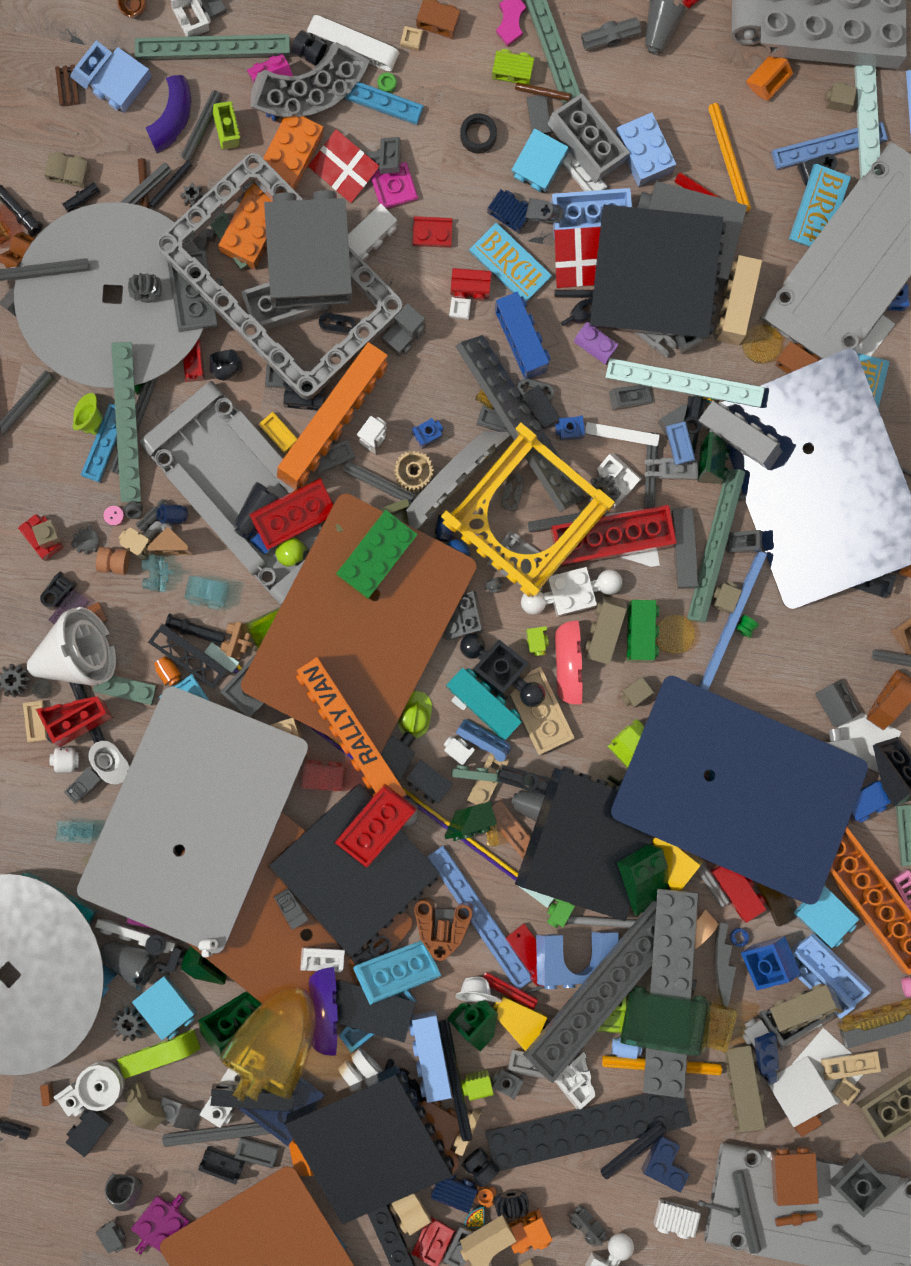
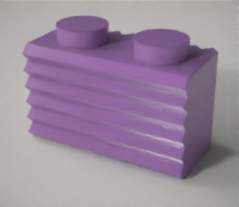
M589 322L585 323L574 343L605 365L618 346L617 343L611 341V338L608 339V336L599 332L598 329L595 330V327H589Z

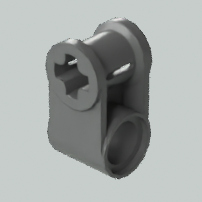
M529 198L526 219L558 223L563 219L564 210L561 206L548 201Z

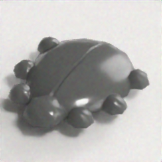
M88 526L85 530L80 528L78 530L79 534L73 535L75 540L71 542L72 547L77 548L78 553H81L83 550L86 555L92 550L97 552L99 544L97 532L91 526Z

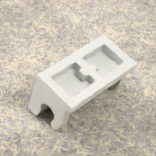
M302 947L300 970L318 971L323 968L334 967L335 972L343 971L345 950Z

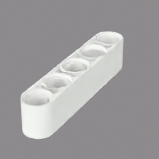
M318 15L313 16L306 31L313 36V39L318 38L326 42L327 46L338 42L369 59L370 65L385 71H392L399 55V51L388 44Z

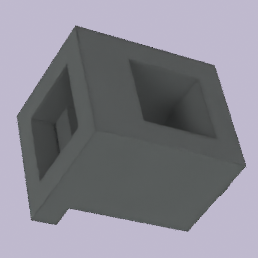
M503 1067L499 1071L496 1070L491 1078L493 1082L492 1088L513 1100L524 1082L523 1078ZM504 1080L510 1081V1085L507 1087L503 1086L502 1083Z
M118 1217L101 1226L96 1232L108 1254L113 1251L118 1253L126 1247V1234L123 1228L117 1225Z

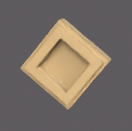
M404 26L400 47L419 51L423 30Z
M842 1078L831 1093L849 1106L861 1090L846 1078Z

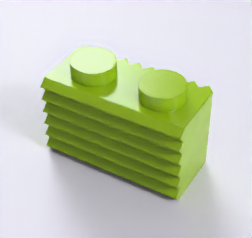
M508 49L496 50L492 79L530 85L534 57L525 52L514 54Z
M231 101L213 105V115L221 149L223 150L239 147L241 136H239L240 132L233 109V102Z
M487 1069L485 1071L481 1070V1072L477 1071V1073L474 1072L473 1074L470 1073L469 1075L466 1074L465 1080H462L464 1096H469L470 1101L494 1095Z

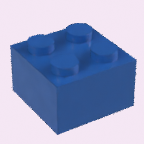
M785 936L753 944L741 952L756 990L789 983L801 974Z

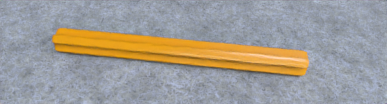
M713 103L709 105L708 110L737 202L747 205L746 212H749L751 205L718 103Z
M604 1055L602 1057V1066L645 1070L646 1058L630 1059ZM687 1061V1073L720 1076L722 1065Z

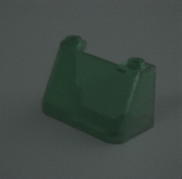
M634 986V989H631L628 996L620 1043L700 1056L707 1050L712 1001L695 995L694 999L689 1000L653 995L646 991L645 987Z

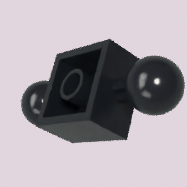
M468 634L463 637L460 642L461 653L469 659H480V662L473 668L474 673L477 675L476 677L486 683L499 696L506 700L517 689L520 692L521 701L528 707H538L544 702L546 693L543 686L537 682L527 683L524 680L531 672L530 663L500 639L487 651L485 649V642L479 635Z

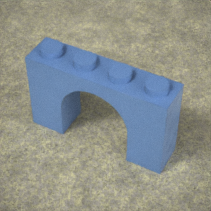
M592 932L591 961L583 971L575 974L569 971L564 962L563 935H536L537 984L545 986V989H557V985H563V988H575V984H583L618 943V932Z

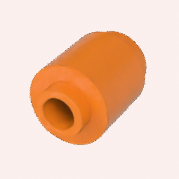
M164 656L154 663L155 671L165 686L170 685L172 687L181 681L180 677L182 674L172 659Z

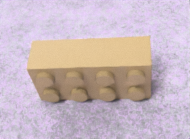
M739 255L736 261L732 262L729 280L723 291V297L726 298H724L723 304L721 303L718 314L721 317L715 327L716 341L739 346L745 338L762 260Z

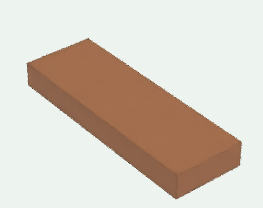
M498 800L492 805L497 822L496 827L523 859L531 837L504 803Z

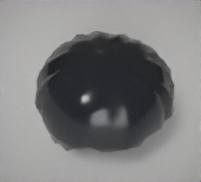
M235 350L218 351L210 355L209 370L211 375L218 380H231L242 373L243 361L236 354Z

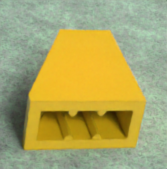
M654 838L652 841L654 846L663 849L668 865V884L671 890L681 891L703 864L704 860L699 856Z
M502 995V1002H496L493 1006V1009L498 1013L497 1019L526 1051L541 1033L547 1016Z

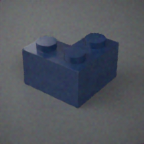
M662 1135L653 1143L641 1170L644 1175L681 1193L690 1174L685 1168L673 1162L680 1148L678 1142L666 1135Z

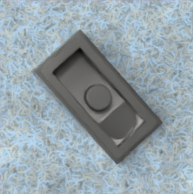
M648 386L620 387L609 391L612 410L653 403L651 390Z

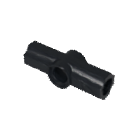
M689 396L684 422H686V426L687 423H693L696 427L694 431L688 429L693 453L695 454L698 434L701 428V423L698 420L703 414L706 399L698 396Z
M501 764L496 781L545 795L551 778ZM528 775L532 778V784L529 787L524 784V778Z

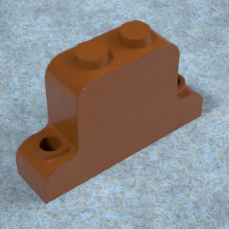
M424 1097L421 1099L423 1103L420 1105L426 1111L428 1122L433 1123L437 1138L443 1141L447 1156L450 1155L453 1159L454 1167L452 1174L454 1175L459 1166V1155L450 1147L460 1132L456 1110L451 1107L448 1109L443 1107L440 1100L427 1103V1099Z

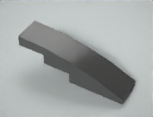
M673 508L672 517L676 539L674 560L677 588H697V557L693 509Z
M717 921L719 925L716 928L714 943L716 985L721 1004L724 1007H728L736 967L729 965L732 945L725 943L729 924Z

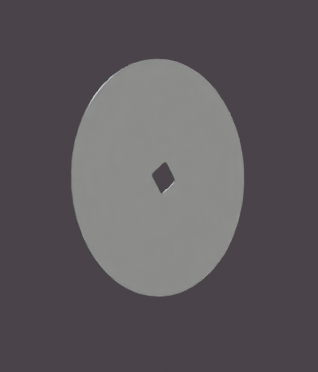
M105 202L78 208L49 224L31 243L19 266L87 258L90 263V269L16 279L14 287L16 317L25 340L38 358L52 370L67 379L100 388H114L112 342H132L134 385L153 380L176 366L194 347L203 329L178 331L168 263L160 254L157 246L159 237L175 222L157 211L143 206L121 202ZM193 241L184 248L186 252L199 251ZM166 243L163 249L170 250L173 244ZM140 273L156 275V277L160 278L162 286L161 297L155 301L150 300V302L134 300L128 292L129 278L134 274L139 275ZM104 285L123 286L121 304L102 302Z
M0 874V969L9 961L21 974V977L10 988L0 980V1074L26 1075L45 1070L69 1056L85 1039L97 1017L102 1000L103 963L96 937L89 923L75 904L54 887L31 877Z

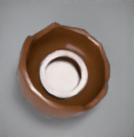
M117 0V4L123 15L137 18L144 13L147 7V0Z

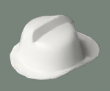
M99 741L90 748L89 761L92 769L109 784L123 783L130 766L117 747L111 742Z
M483 977L466 978L462 984L461 992L455 995L457 999L467 1002L483 1000L492 1003L502 1002L501 999L491 995L489 983Z

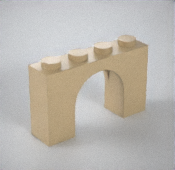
M501 1215L460 1240L463 1248L460 1252L466 1262H471L470 1266H489L491 1259L497 1253L517 1241L511 1227L504 1216ZM529 1259L519 1266H534V1264Z

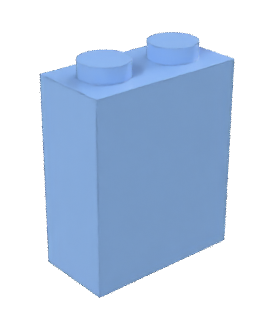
M117 47L90 82V85L93 89L92 93L100 100L104 98L114 110L118 111L119 109L125 113L152 76L147 67Z

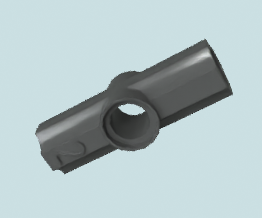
M637 17L618 23L616 21L606 22L598 29L581 33L583 47L586 51L605 45L606 47L616 46L622 40L641 35L640 23Z

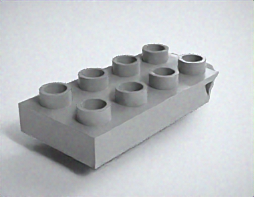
M732 0V40L742 45L761 43L767 48L768 57L899 69L906 58V0Z

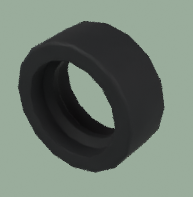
M475 113L463 121L460 128V140L468 151L475 154L489 151L495 144L497 127L489 116ZM481 123L488 127L490 136L486 142L476 144L469 140L467 131L471 125Z

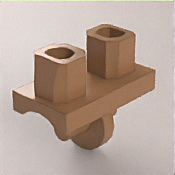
M237 621L236 623H228L226 631L232 634L230 642L225 640L222 642L220 650L225 652L228 657L241 660L248 646L254 647L255 644L249 642L252 635L249 634L251 626Z

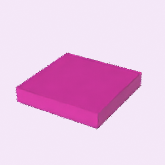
M407 162L400 163V172L381 174L380 170H377L371 177L379 205L382 204L386 209L418 200Z

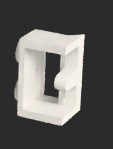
M171 0L172 10L186 37L197 36L209 31L211 20L208 13L203 12L201 0ZM191 5L199 23L192 26L183 10V7Z
M370 416L357 434L360 437L358 442L375 455V447H379L386 438V422L379 417L374 418Z

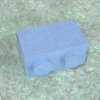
M96 40L75 66L70 77L87 89L90 82L112 55V52Z

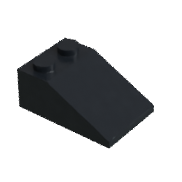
M898 737L874 744L873 749L882 787L888 799L894 806L911 801V754Z

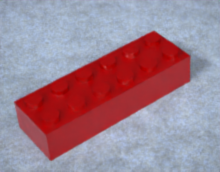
M669 505L601 517L559 567L673 547L676 544ZM573 522L551 527L553 545Z

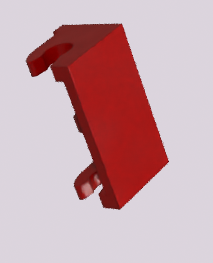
M200 339L197 340L191 351L183 358L185 382L205 380Z

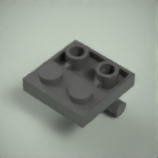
M472 591L463 594L445 629L446 640H452L473 633H484L483 617L477 592Z

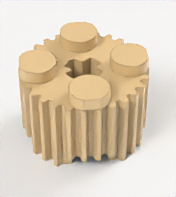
M410 451L409 453L405 452L404 455L401 454V457H398V461H396L394 466L395 479L398 485L411 493H419V490L423 491V488L433 479L434 469L430 457H427V454H419V451L417 453L415 451L413 453ZM413 468V469L415 470V469L417 468V469H418V471H417L418 474H417V475H414V474L411 475L410 469Z

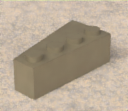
M751 1046L724 1050L727 1077L732 1081L729 1084L731 1099L735 1100L732 1114L735 1121L738 1122V1127H734L735 1134L762 1131L765 1129V1125H767V1117L765 1112L762 1113L761 1108L764 1100L762 1092L758 1091L757 1084L760 1083L758 1071H755L754 1063H756L755 1051H751Z

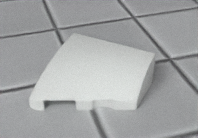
M614 453L609 454L597 468L599 475H602L603 478L610 476V482L616 481L613 487L619 488V491L614 492L619 496L618 499H613L615 502L614 508L642 480L638 474Z
M584 1052L577 1055L574 1061L561 1073L565 1076L564 1081L555 1080V1083L574 1107L580 1110L595 1097L594 1088L590 1081V1071H588L585 1058L587 1057Z

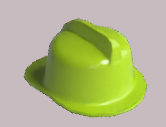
M88 393L78 401L74 409L73 429L96 435L103 420V415L97 408L96 395Z
M413 691L398 720V727L403 735L407 731L415 738H419L427 732L430 724L432 703L425 693Z

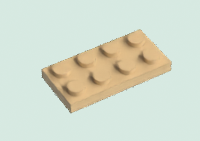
M541 666L532 670L524 680L527 683L537 682L543 686L546 693L544 702L538 707H528L521 701L520 692L517 689L510 696L521 716V720L537 754L540 755L574 739V736Z

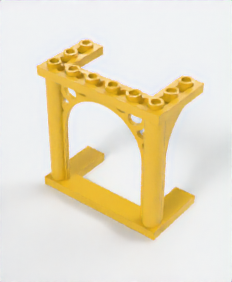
M520 423L515 428L519 435L465 500L453 512L445 511L441 517L444 519L442 523L455 533L458 530L463 534L461 539L468 545L472 543L478 547L476 551L482 557H490L493 560L491 564L496 569L501 571L503 568L508 573L506 577L514 584L519 582L522 585L520 588L522 592L528 597L532 595L536 597L541 592L540 588L605 512H609L614 507L615 502L600 489L596 490L543 445L532 431ZM533 447L591 496L593 500L550 548L536 554H518L503 547L493 536L488 523V507L495 491ZM480 507L483 509L482 515L473 514L475 511L478 512ZM473 519H481L484 522V526L480 529H472L470 522ZM486 532L488 534V538L483 539L484 536H476L475 534ZM497 546L501 547L500 552H497L495 550ZM511 557H515V558L518 559V562H517V565H516L517 569L514 568V567H515L514 562H513V561L510 562V558H511ZM535 558L542 559V561L538 563L540 565L538 568H536ZM524 559L530 560L532 565L531 571L527 574L521 570V562Z

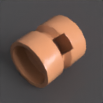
M100 546L96 557V571L108 573L112 570L113 574L125 576L129 565V551L116 549L113 552L112 548Z

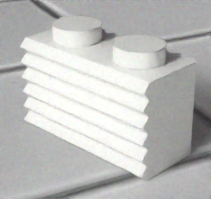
M659 1199L653 1223L659 1232L669 1234L672 1231L683 1239L695 1238L701 1213L698 1209Z

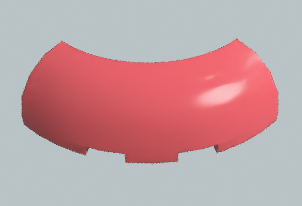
M579 620L562 624L555 633L557 694L563 701L577 705L582 704V653L580 648Z

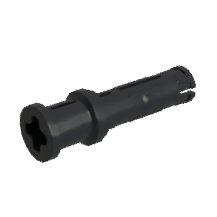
M0 185V201L15 215L17 223L23 225L28 230L30 236L38 234L43 228L42 222L37 221L32 216L30 210L24 209L3 185Z
M171 613L168 614L165 622L168 628L179 632L182 636L188 634L220 645L224 642L226 635L225 632L191 623L187 618L174 617Z

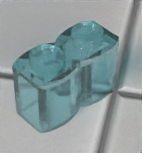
M189 575L184 599L189 600L188 604L200 606V603L208 604L207 608L219 610L220 607L225 608L230 585L221 581Z

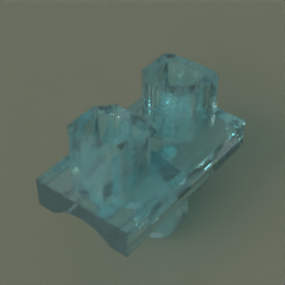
M149 555L148 559L142 560L143 571H150V578H143L142 580L143 589L165 592V583H169L168 576L174 575V570H168V563H164L163 556Z
M58 820L55 841L92 844L94 823Z

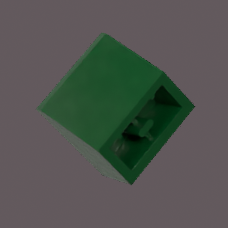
M488 801L455 811L444 835L445 840L453 838V841L491 831L490 827L497 825L491 802Z

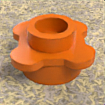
M477 1186L478 1191L474 1202L491 1207L493 1205V1196L496 1195V1189L494 1187Z

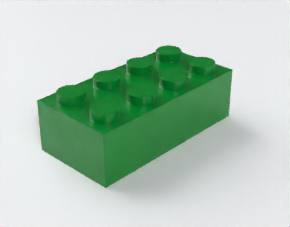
M385 510L338 570L336 576L368 599L418 534Z

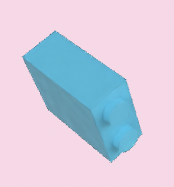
M534 128L512 168V174L517 181L530 183V187L535 191L541 192L542 190L547 192L566 158L569 148Z
M825 885L819 900L815 904L808 905L802 902L794 911L795 916L829 948L839 946L844 940L842 937L847 932H852L857 926L856 922L859 920Z
M168 975L162 977L132 1002L161 1040L166 1037L171 1039L178 1033L177 1028L182 1024L186 1027L194 1020L193 1015L196 1013V1010Z

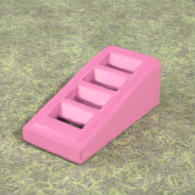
M905 869L889 879V881L911 911V898L907 899V896L911 894V889L905 893L903 889L911 885V872ZM905 879L908 880L907 883L900 886V882H902Z

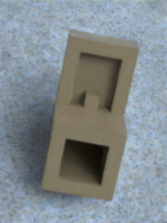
M136 1081L124 1093L127 1106L123 1110L128 1119L136 1126L154 1130L166 1119L161 1102L148 1099L143 1082Z

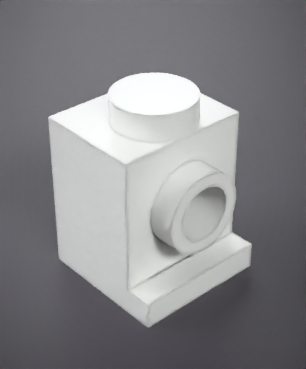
M452 736L443 744L446 747L444 751L461 765L466 762L475 750L474 748L468 750L466 748L468 744L461 738L456 740Z
M75 1082L54 1096V1099L59 1102L67 1116L71 1114L77 1116L85 1110L76 1097ZM68 1099H72L74 1101L73 1106L70 1105Z

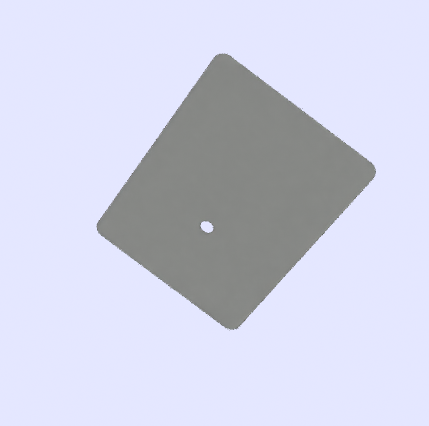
M166 688L160 697L77 886L78 895L84 900L196 947L204 939H215L218 942L217 948L206 951L211 953L221 952L226 945L308 750L307 742L300 737L179 688ZM178 844L185 847V853L180 857L175 856L173 853L174 847Z

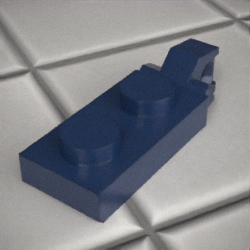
M771 1031L754 1038L757 1069L762 1077L764 1076V1079L769 1082V1085L777 1082L775 1071L779 1070L777 1037Z

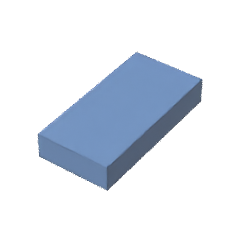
M686 422L666 426L675 465L695 460Z

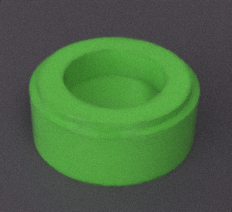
M391 73L381 74L377 80L378 89L392 93L397 86L395 76Z

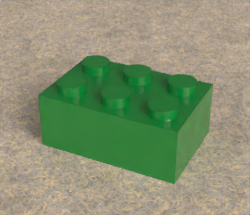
M631 600L628 603L627 662L651 663L659 655V646L655 645V639L659 637V625H656V617H659V605H656V600Z

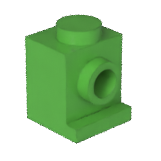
M555 899L557 900L556 904L552 903L547 911V914H549L547 923L555 928H558L559 925L564 927L575 906L571 903Z

